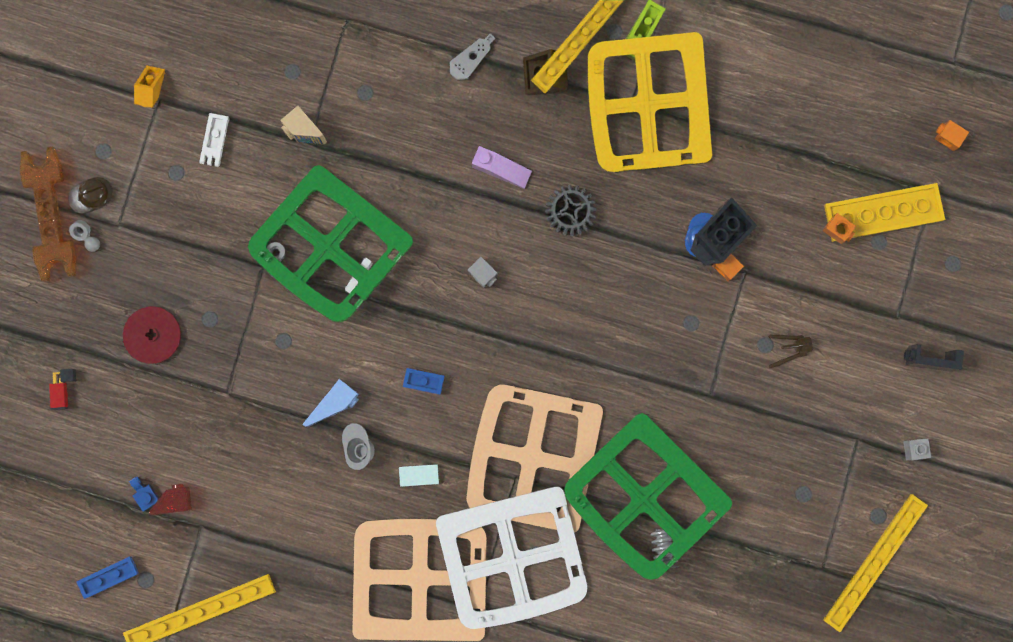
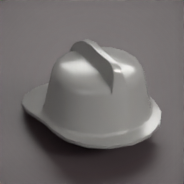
M357 423L347 425L342 434L346 463L354 470H361L373 459L374 445L369 441L363 426Z

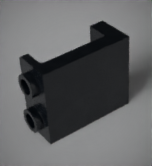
M919 344L908 346L904 352L905 366L948 372L962 370L964 350L945 352V360L922 357L920 355L921 345Z

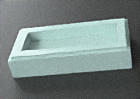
M438 464L399 467L400 486L439 484Z

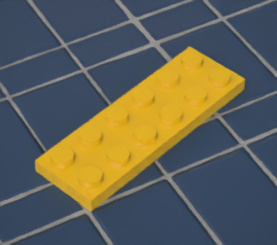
M938 183L824 205L827 222L830 221L833 215L839 213L856 226L853 230L855 235L852 238L945 220ZM837 225L838 233L844 234V227Z

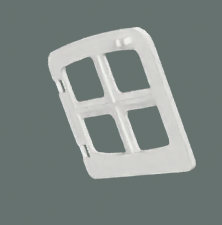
M560 487L543 489L441 515L437 518L436 527L458 616L465 627L478 629L512 623L580 602L585 597L587 583L565 494ZM562 506L565 517L558 518L556 508ZM551 512L555 519L559 541L550 545L520 551L517 548L511 519L535 513ZM495 523L503 549L502 556L468 566L462 565L456 543L457 536L472 529ZM563 557L568 571L570 586L557 593L531 600L524 577V568L528 565ZM577 565L579 576L573 577L571 566ZM501 572L508 573L515 597V604L492 610L475 611L472 607L467 582Z

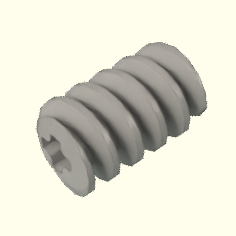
M656 529L655 532L651 533V536L657 537V539L651 541L652 544L658 546L652 549L653 552L658 553L653 559H657L673 543L671 541L672 538L663 529ZM669 552L662 561L667 564L673 558V555ZM672 565L670 568H676L679 566Z

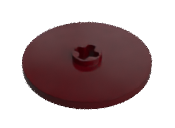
M149 306L135 311L128 318L123 329V342L128 353L136 360L147 364H156L169 359L176 352L181 340V330L178 321L169 311L160 307ZM151 330H153V333H156V337H153L152 340L150 337H147Z

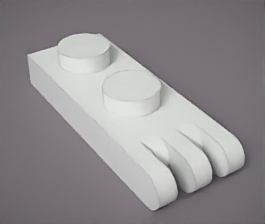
M209 113L200 164H204L206 157H208L207 165L212 166L214 158L215 166H220L229 122L228 116Z

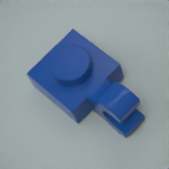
M138 476L129 481L137 492L133 495V498L143 512L161 501L151 485L144 487Z

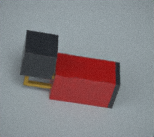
M61 369L60 372L53 373V384H49L50 410L68 409L66 382H76V369ZM56 374H60L59 383H57Z

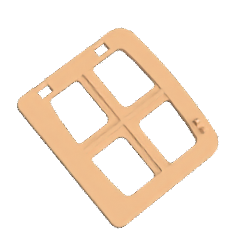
M509 385L495 386L488 394L475 440L466 498L468 506L473 508L496 502L485 499L483 496L487 460L490 456L516 461L521 464L516 496L531 493L535 472L539 467L568 472L570 479L595 454L603 415L602 407L590 402ZM514 392L525 394L524 400L513 398ZM505 401L533 407L527 443L524 447L501 444L492 440L502 403ZM572 404L583 406L582 413L572 411ZM550 410L575 415L578 418L575 452L572 458L545 453L541 450L546 418ZM588 484L583 488L582 491L585 497L587 493ZM566 499L573 530L577 532L580 527L581 516ZM562 506L557 513L558 518L565 517ZM550 512L535 513L511 519V521L557 530L554 516Z
M388 519L366 521L359 525L354 537L352 632L355 638L367 640L480 641L483 639L485 628L470 629L465 627L459 618L428 620L426 617L427 588L431 585H451L447 570H431L427 565L428 537L430 535L439 536L436 527L437 519ZM482 527L472 529L457 536L468 539L471 542V564L486 561V533ZM391 535L413 536L412 568L408 570L370 568V541L373 537ZM475 548H481V560L474 559ZM486 576L467 582V586L470 588L473 609H480V611H485ZM372 584L411 586V619H393L370 615L369 586Z

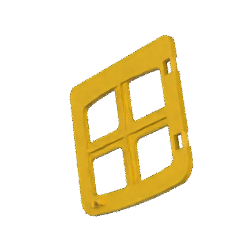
M692 32L604 41L596 43L591 47L588 53L589 108L597 161L603 169L610 172L704 163L712 158L703 39L699 33ZM678 50L681 53L687 89L685 92L657 95L652 89L650 54L652 52ZM634 55L638 94L631 98L606 100L604 98L605 58ZM687 107L689 110L688 147L680 150L659 151L655 112L658 109ZM638 112L641 119L643 152L640 154L615 156L612 153L609 140L607 115ZM691 152L692 159L681 160V153ZM633 158L634 165L623 166V159Z

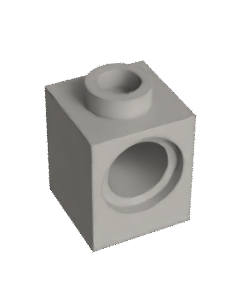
M482 257L467 270L483 288L485 286L490 287L497 280V272Z
M929 439L903 441L906 460L931 458Z

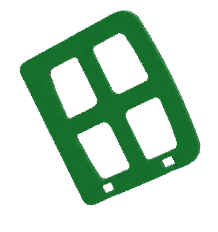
M317 165L309 171L252 236L248 249L251 256L271 276L300 300L329 320L344 322L356 312L357 308L368 298L399 259L411 248L413 239L410 234L323 166ZM315 191L327 196L347 210V214L327 235L321 234L296 214L297 209ZM359 222L366 225L387 245L386 252L370 270L365 269L340 248V243ZM284 225H288L314 246L313 253L294 273L286 268L267 249L269 241ZM395 249L399 253L391 260L388 256ZM326 260H332L358 281L356 287L340 304L330 301L307 285V281ZM357 294L360 299L353 306L349 301Z
M643 413L636 415L568 480L564 490L568 502L597 536L629 567L648 580L658 579L666 573L732 507V500ZM636 439L648 446L667 463V467L646 487L640 486L615 460L616 456ZM601 471L607 472L631 497V502L610 522L604 520L582 492L583 488ZM677 478H682L706 508L705 512L687 529H683L657 503V497ZM713 510L717 516L708 522L705 517ZM641 513H647L673 540V543L654 561L647 560L620 536V533ZM670 552L674 557L665 564L662 559Z

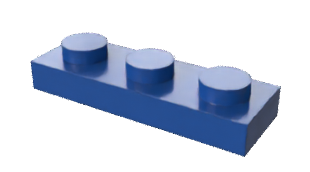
M132 556L76 582L83 598L86 599L138 575L139 572Z

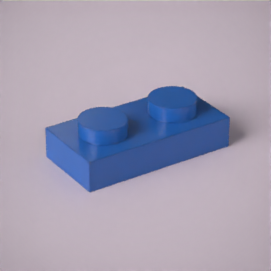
M407 368L403 387L441 395L444 376Z

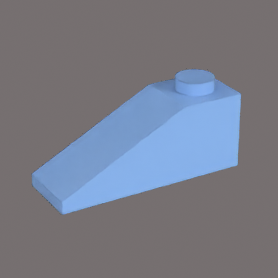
M339 379L303 425L309 427L346 410L348 407L352 408L358 402L357 396L359 394Z

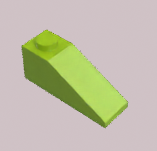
M648 0L626 39L651 37L665 8ZM625 55L635 61L634 55Z

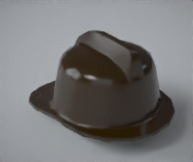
M101 177L87 179L71 189L68 196L69 205L78 213L90 212L109 202L113 193L112 186L106 179Z

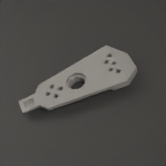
M489 34L485 39H478L450 61V74L456 80L468 79L489 52L490 44L496 38ZM472 53L477 55V58L474 60L469 57Z

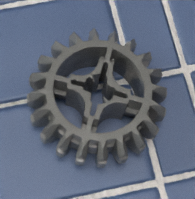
M568 185V191L565 190L564 186H561L562 193L555 190L554 194L556 197L550 195L549 199L552 202H546V206L551 208L545 210L546 214H551V216L547 217V221H554L550 224V227L553 228L557 225V233L560 232L561 228L564 229V236H566L567 230L570 231L571 237L574 236V230H576L578 235H581L580 228L586 232L588 228L585 224L593 225L589 218H596V215L591 213L597 211L596 207H591L595 204V200L588 201L592 195L584 196L585 188L582 189L581 193L578 192V185H576L575 191L572 190L571 185ZM569 196L577 197L583 203H573ZM563 198L564 209L555 213L556 204ZM568 204L569 207L571 206L572 208L574 207L576 209L574 210V216L566 212L568 210ZM586 208V217L579 223L577 213ZM558 218H569L573 225H566Z

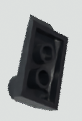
M730 198L718 208L717 212L695 234L690 250L705 266L722 263L757 225L733 198Z

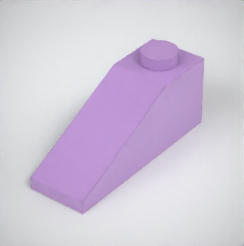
M480 146L472 162V168L525 189L532 172Z

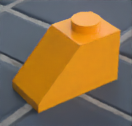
M146 65L134 84V104L143 107H154L160 95L165 69Z

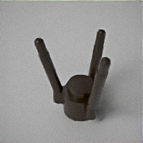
M770 334L769 338L796 340L794 344L784 345L781 349L794 348L799 353L770 364L769 368L779 366L801 356H807V352H812L813 350L811 338L804 337L803 335Z

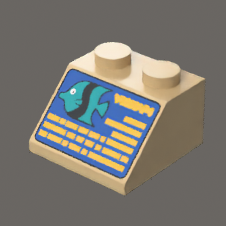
M299 106L295 107L280 120L283 124L281 128L290 140L294 138L297 142L325 144L327 142L321 131Z

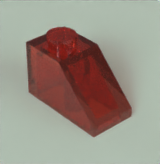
M183 484L172 485V489L166 490L150 509L149 515L192 510L190 488L184 487Z

